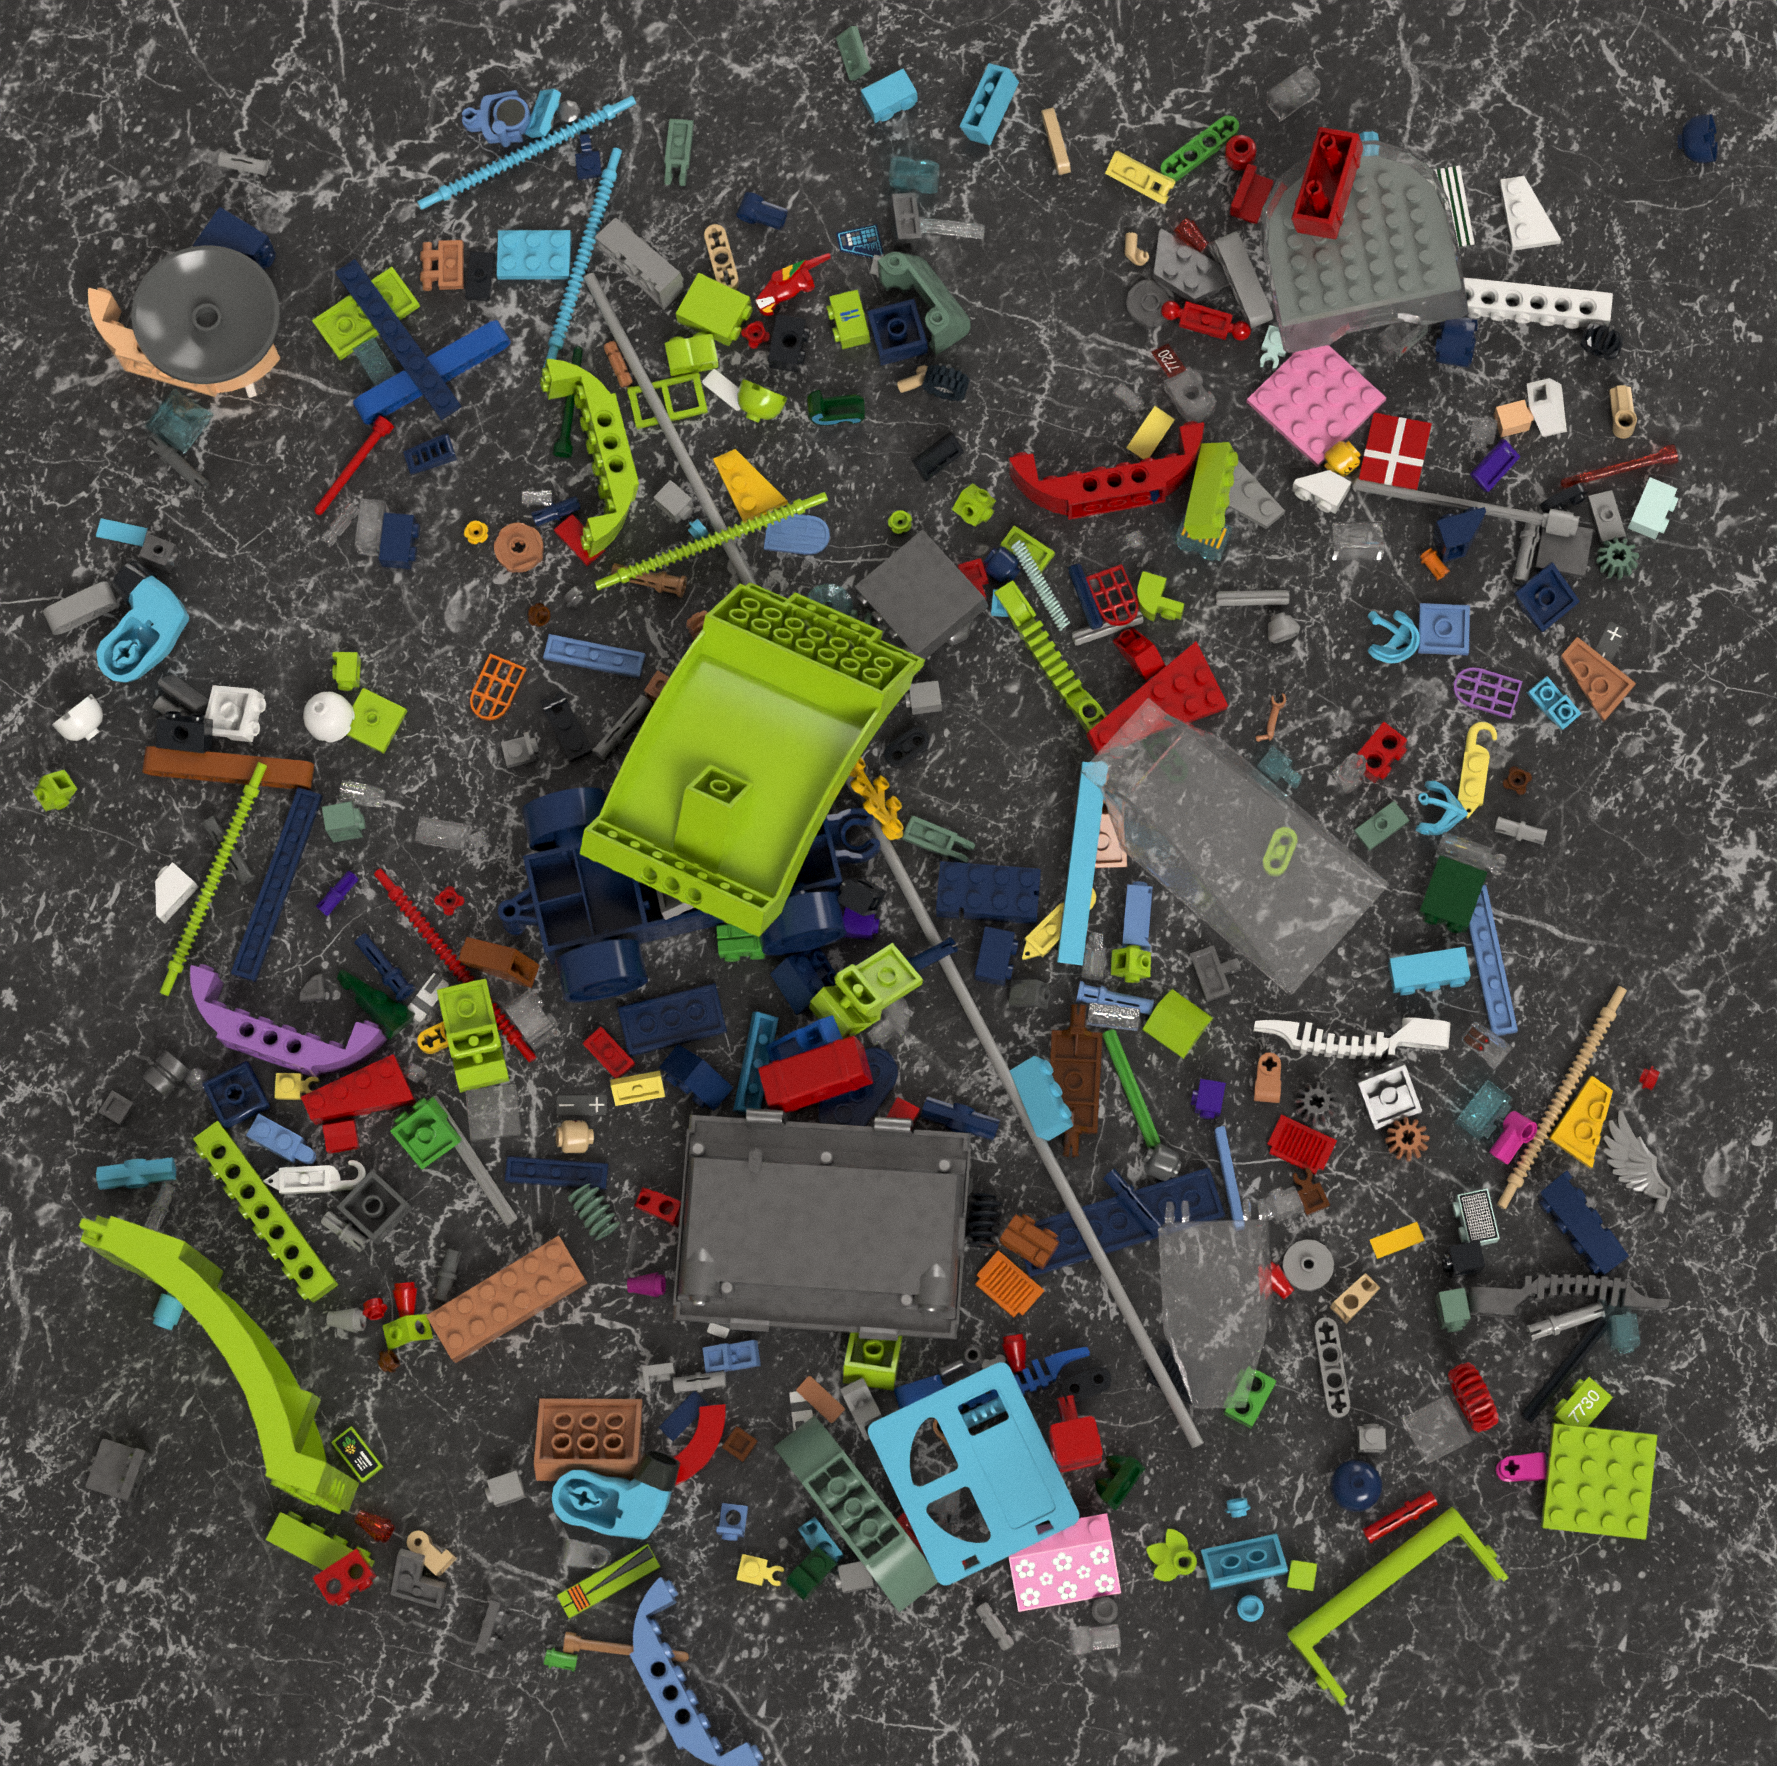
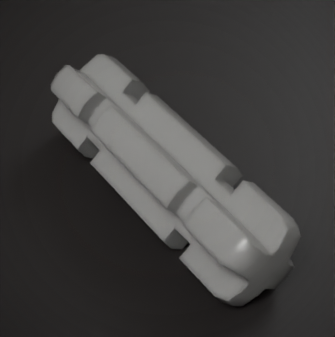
M985 1602L976 1608V1612L980 1618L984 1619V1624L993 1637L998 1639L997 1643L1001 1649L1005 1651L1014 1645V1641L1009 1634L1005 1633L1007 1632L998 1617L992 1614L993 1610L989 1604Z

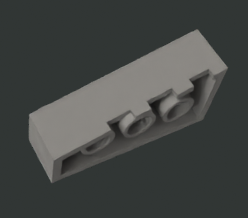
M615 217L595 236L597 246L664 310L685 291L683 286L684 279L681 273L654 251L643 238H639L634 234L633 229L625 221L620 222Z

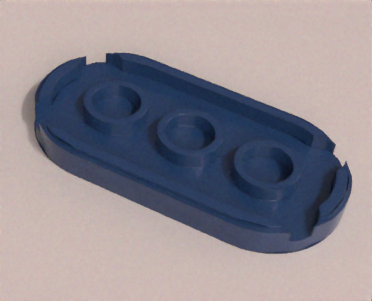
M878 1047L865 1049L873 1084L821 1101L819 1105V1122L822 1124L867 1126L897 1082L898 1069L892 1055Z

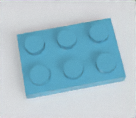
M498 230V279H570V230Z

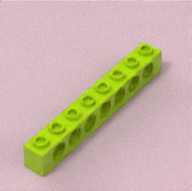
M216 1121L194 1137L193 1140L197 1144L194 1147L195 1151L202 1160L207 1157L212 1164L208 1167L217 1180L222 1178L225 1182L224 1191L231 1200L236 1198L241 1204L237 1207L246 1220L251 1218L255 1226L252 1229L259 1239L265 1238L270 1244L267 1250L275 1260L280 1258L284 1266L281 1269L288 1279L294 1278L299 1284L296 1290L304 1300L309 1298L310 1301L315 1303L338 1286L336 1280L221 1123ZM224 1147L226 1149L224 1157L215 1159V1151L218 1148ZM239 1167V1176L235 1179H230V1170ZM249 1187H253L255 1189L254 1196L250 1199H244V1191ZM263 1207H268L269 1215L265 1219H259V1210ZM278 1227H282L284 1229L283 1236L280 1239H273V1231ZM297 1247L299 1250L298 1256L295 1259H288V1250ZM308 1267L313 1268L312 1277L308 1280H303L302 1271Z

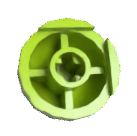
M742 379L737 393V402L740 408L747 412L745 417L758 423L760 419L770 420L778 416L788 399L779 393H775L745 379Z

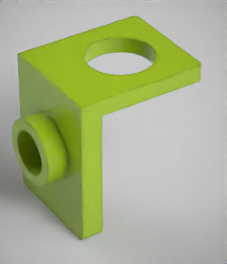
M427 1314L404 1316L383 1325L388 1349L393 1350L412 1341L432 1339L433 1335L429 1320L426 1317ZM416 1321H420L423 1324V1334L417 1332L415 1328Z

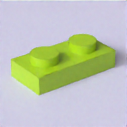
M1013 526L1000 544V547L1004 546L1015 554L1016 552H1013L1014 549H1011L1012 545L1019 540L1021 541L1020 543L1024 542L1023 546H1027L1026 549L1029 550L1027 553H1031L1028 557L1033 556L1032 559L1035 560L1033 563H1037V570H1040L1039 574L1042 573L1054 557L1055 552L1016 526Z

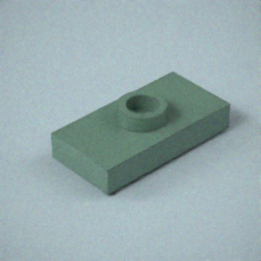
M850 26L838 35L836 40L849 80L856 81L871 68L857 26Z
M1393 801L1356 828L1354 833L1368 851H1371L1409 823L1410 820L1396 802Z

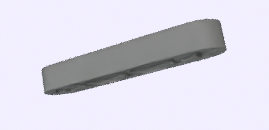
M1324 1317L1316 1322L1314 1336L1326 1409L1331 1417L1340 1419L1348 1414L1350 1399L1338 1327L1333 1319ZM1323 1323H1327L1328 1327L1333 1328L1329 1332V1340L1335 1339L1336 1344L1327 1343L1322 1346L1320 1345V1341L1325 1342L1324 1332H1319ZM1332 1348L1337 1352V1359L1334 1362L1324 1360L1323 1351L1325 1349ZM1332 1373L1338 1374L1341 1377V1385L1337 1388H1332L1327 1383V1377ZM1343 1390L1344 1395L1339 1394V1401L1342 1404L1345 1403L1346 1407L1342 1408L1341 1413H1337L1336 1409L1331 1408V1405L1335 1404V1396L1329 1397L1328 1392L1337 1393Z

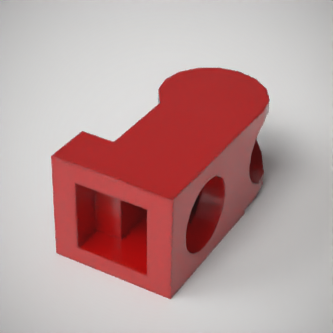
M642 1187L634 1207L678 1228L681 1201Z

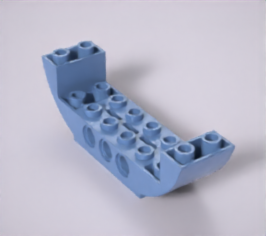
M662 1577L658 1578L646 1593L638 1609L633 1631L634 1652L629 1655L677 1748H685L695 1757L715 1766H762L760 1761L763 1760V1756L757 1745L751 1746L748 1742L722 1756L720 1755L723 1748L718 1738L710 1736L707 1729L711 1725L704 1713L699 1714L695 1707L699 1702L693 1690L686 1689L683 1683L687 1680L680 1666H674L671 1658L675 1657L671 1647L666 1642L662 1643L659 1635L663 1632L656 1619H650L653 1615L677 1603L675 1596L678 1593L672 1581H666ZM662 1662L666 1667V1672L661 1677H657L654 1673V1668L658 1663ZM675 1686L678 1690V1696L670 1701L666 1696V1691L669 1687ZM686 1709L690 1713V1720L686 1724H681L678 1715L682 1710Z

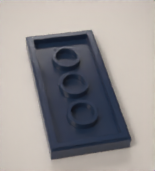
M716 983L617 1007L629 1057L728 1033Z

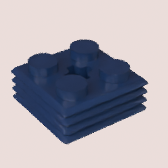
M247 1061L202 1083L213 1109L225 1129L270 1108L260 1083ZM235 1090L239 1093L242 1092L238 1100L231 1099L234 1096L233 1091Z

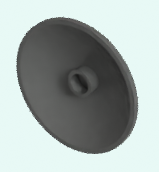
M195 246L170 254L148 271L136 290L132 304L131 320L134 335L141 351L157 369L180 381L194 384H214L241 376L255 367L264 358L273 345L279 329L280 306L271 279L251 258L238 251L221 246Z

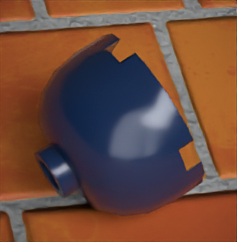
M1701 114L1692 117L1683 126L1682 134L1678 135L1679 149H1683L1685 156L1693 162L1706 164L1717 161L1718 142H1715L1714 134H1717L1713 115Z
M1352 1459L1342 1463L1335 1469L1330 1480V1491L1334 1500L1341 1508L1350 1512H1362L1371 1508L1378 1501L1382 1493V1480L1379 1472L1372 1464L1364 1460Z

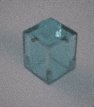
M1637 1313L1613 1315L1608 1318L1611 1350L1618 1349L1619 1353L1634 1352V1348L1640 1345Z

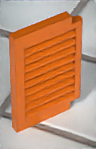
M999 1250L976 1275L980 1279L975 1285L1013 1318L1018 1313L1023 1316L1045 1291Z

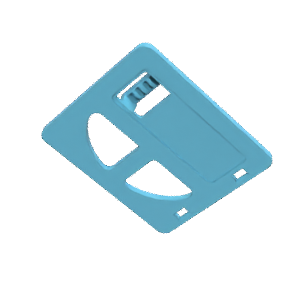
M999 1362L871 1423L868 1428L871 1442L936 1580L942 1585H950L1076 1524L1079 1520V1511L1015 1377L1006 1363ZM992 1389L998 1392L999 1397L969 1412L960 1414L958 1410L959 1405ZM1007 1411L1009 1415L1008 1420L975 1436L970 1435L969 1428ZM927 1418H935L958 1463V1468L924 1486L918 1487L913 1484L910 1473L911 1446L920 1425ZM968 1487L991 1533L990 1539L983 1543H971L948 1534L927 1514L926 1508L928 1504L960 1488ZM1049 1519L1053 1528L1038 1535L1035 1526ZM976 1555L980 1563L964 1570L961 1561Z

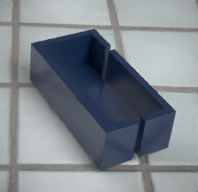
M940 861L936 915L937 917L959 919V908H963L964 919L1037 924L1041 869Z

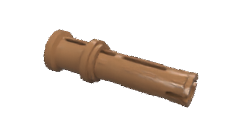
M614 563L611 575L617 573V570L625 567L628 569L629 567ZM665 571L659 573L649 572V574L644 572L642 577L636 575V579L632 577L629 581L630 583L655 588L658 593L665 591L677 594V597L682 598L686 589L687 577L683 575L681 577L668 575Z

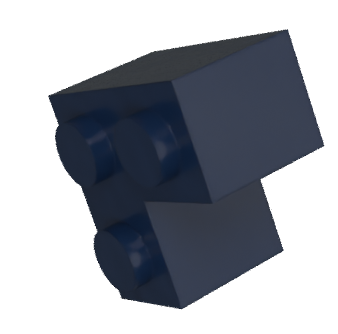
M678 1044L659 1066L666 1074L663 1078L672 1086H677L685 1094L691 1093L694 1096L691 1100L702 1109L706 1106L715 1111L733 1089L702 1058Z

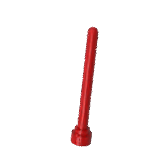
M379 415L373 422L374 426L371 435L315 507L314 511L317 515H322L378 440L386 434L389 435L394 429V426L384 417Z

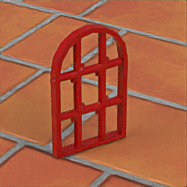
M1122 564L1086 577L1098 611L1105 622L1110 625L1122 626L1127 625L1136 618L1139 611L1137 596ZM1118 570L1122 571L1126 580L1118 584L1113 573ZM1110 574L1114 584L1105 589L1101 576ZM1097 578L1101 588L1100 591L1094 593L1089 581ZM1128 585L1133 596L1132 599L1125 601L1121 591V587ZM1116 589L1121 601L1116 605H1112L1108 594L1109 591ZM1104 594L1108 605L1107 608L1101 610L1096 596ZM1135 602L1136 609L1132 615L1128 606L1130 603ZM1124 606L1129 618L1119 621L1115 611L1116 608ZM1111 611L1115 621L1108 619L1103 613Z

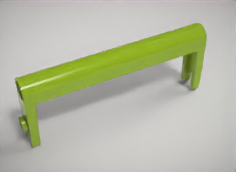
M1453 1507L1446 1510L1287 1633L1291 1642L1317 1674L1314 1678L1323 1691L1328 1689L1341 1707L1346 1704L1344 1699L1347 1695L1315 1653L1313 1646L1446 1542L1459 1536L1495 1581L1501 1578L1504 1582L1508 1579L1505 1572L1496 1562L1495 1558H1497V1555L1488 1544L1486 1546L1482 1544Z

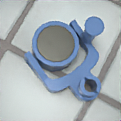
M517 90L486 95L481 101L480 110L466 108L462 112V122L467 131H482L488 143H501L504 147L510 146L511 142H523L522 134L525 133L531 118L529 108L525 101L519 97ZM494 103H497V104L495 105L494 111H493V116H494L495 122L493 123V125H492V130H491V127H490V111H491L492 105H493Z

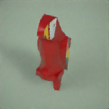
M827 253L808 261L805 259L773 272L767 286L755 300L760 313L766 316L773 315V310L778 303L795 297L801 291L811 292L814 290V281L808 270L830 259L831 255Z

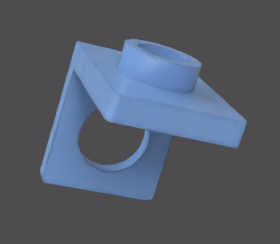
M722 1503L719 1527L716 1528V1532L718 1535H722V1539L737 1541L738 1537H744L748 1507ZM731 1510H736L741 1515V1520L737 1525H730L726 1521V1515Z

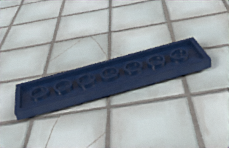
M1210 1168L1134 1191L1161 1223L1166 1226L1154 1237L1123 1201L1119 1202L1116 1197L1081 1207L1105 1254L1225 1217ZM1069 1211L1035 1221L1034 1226L1042 1231L1044 1228L1051 1230L1057 1235L1056 1240L1059 1241L1058 1248L1045 1268L1041 1270L1023 1258L1029 1278L1093 1259Z

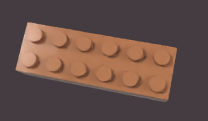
M557 1236L429 1313L426 1317L450 1358L457 1363L586 1285L587 1281L560 1236Z

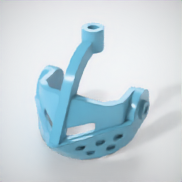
M1396 610L1393 614V618L1402 623L1399 629L1389 621L1381 618L1376 611H1371L1368 614L1369 620L1374 625H1383L1395 634L1387 644L1383 646L1372 644L1368 648V653L1373 658L1385 663H1398L1409 658L1417 650L1420 635L1412 620L1405 613ZM1405 643L1409 644L1408 646L1401 648L1399 650L1396 649L1397 647Z
M1437 781L1425 782V787L1428 790L1442 793L1446 796L1447 802L1430 798L1426 793H1421L1418 796L1422 805H1437L1447 810L1436 824L1421 822L1416 826V831L1424 835L1446 833L1465 818L1468 813L1446 786Z

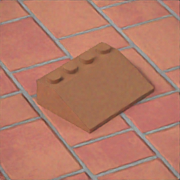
M539 1399L534 1455L536 1481H558L561 1476L571 1470H588L606 1477H621L630 1481L635 1478L633 1474L641 1460L642 1399Z

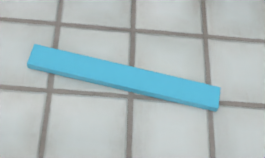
M1081 763L1057 955L1058 963L1083 965L1108 765Z

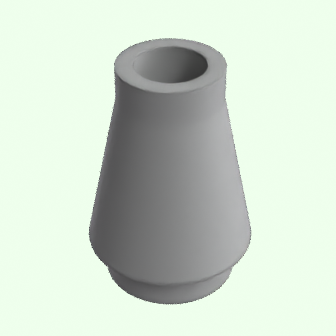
M352 1308L329 1311L326 1322L328 1327H336L358 1333V1331L365 1329L367 1318L363 1315V1310Z

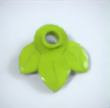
M1174 1529L1167 1530L1165 1543H1156L1148 1546L1146 1549L1149 1558L1158 1565L1153 1575L1158 1580L1172 1581L1178 1575L1192 1573L1196 1568L1197 1559L1194 1553L1188 1550L1186 1537ZM1182 1557L1187 1558L1189 1561L1188 1566L1181 1567L1179 1559Z

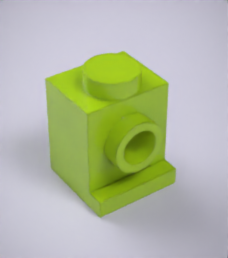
M333 652L332 657L337 665H333L332 675L333 679H336L338 683V689L350 691L353 688H360L361 658L357 652Z

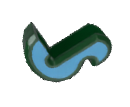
M820 390L813 391L807 396L808 419L814 424L822 426L836 425L841 422H848L850 424L860 423L865 419L864 398L857 394L823 398Z

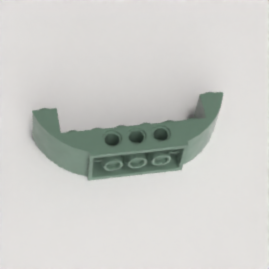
M815 1416L811 1417L774 1446V1449L802 1483L899 1613L938 1583L929 1563L845 1452Z

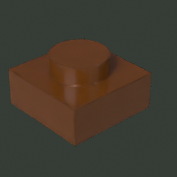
M736 1426L722 1448L744 1463L758 1443V1440Z

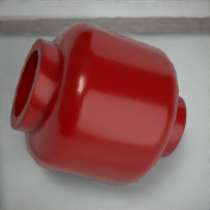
M1236 135L1230 138L1225 147V161L1228 166L1234 170L1242 171L1246 169L1248 163L1253 165L1257 152L1256 144L1250 137L1245 135Z

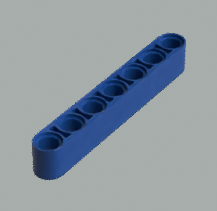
M494 320L428 356L427 359L443 381L447 382L504 350L511 341L499 321ZM404 370L358 396L353 401V405L364 424L369 425L379 415L385 417L421 397L422 394Z

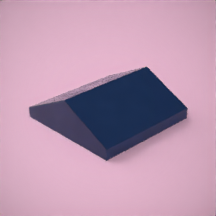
M1553 562L1549 563L1514 592L1522 612L1540 632H1544L1580 602Z

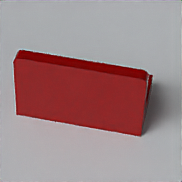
M1248 163L1232 201L1230 215L1257 224L1274 181L1256 174L1257 166Z

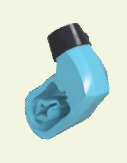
M135 560L124 565L112 581L114 589L126 604L131 606L132 610L100 642L96 651L98 666L103 674L117 682H132L160 663L172 651L179 635L189 621V615L184 605L172 590L160 582L155 573Z

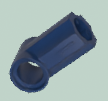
M745 192L736 216L746 223L755 224L758 222L781 231L786 222L788 209L768 203L755 193Z

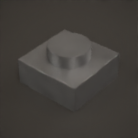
M112 1090L100 1108L99 1113L122 1126L135 1104Z

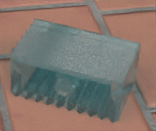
M1487 1080L1455 1123L1478 1141L1483 1136L1488 1139L1497 1128L1493 1124L1499 1116L1503 1119L1512 1108L1509 1105L1512 1097Z

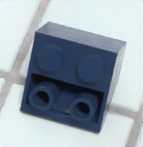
M1470 507L1465 509L1462 514L1454 516L1453 513L1441 516L1437 520L1433 539L1442 562L1466 556L1482 526L1486 514L1485 507L1479 509L1477 507Z
M820 948L788 957L770 973L796 1015L811 1010L809 1008L810 1001L823 987L836 985L834 979L836 972Z

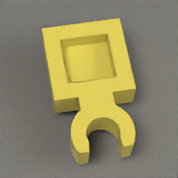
M276 1073L275 1099L301 1100L302 1093L308 1094L312 1092L310 1085L312 1083H320V1079L309 1077L302 1081L303 1075L301 1073Z
M742 1554L736 1580L762 1586L764 1579H767L772 1585L781 1586L782 1582L775 1581L773 1574L776 1571L784 1572L785 1569L781 1566L767 1568L768 1560Z

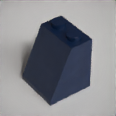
M221 207L218 208L192 245L193 247L221 246L238 251L255 261L263 270L272 265L276 254L268 235Z

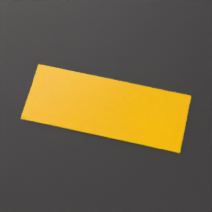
M1417 1222L1370 1239L1377 1259L1425 1241Z

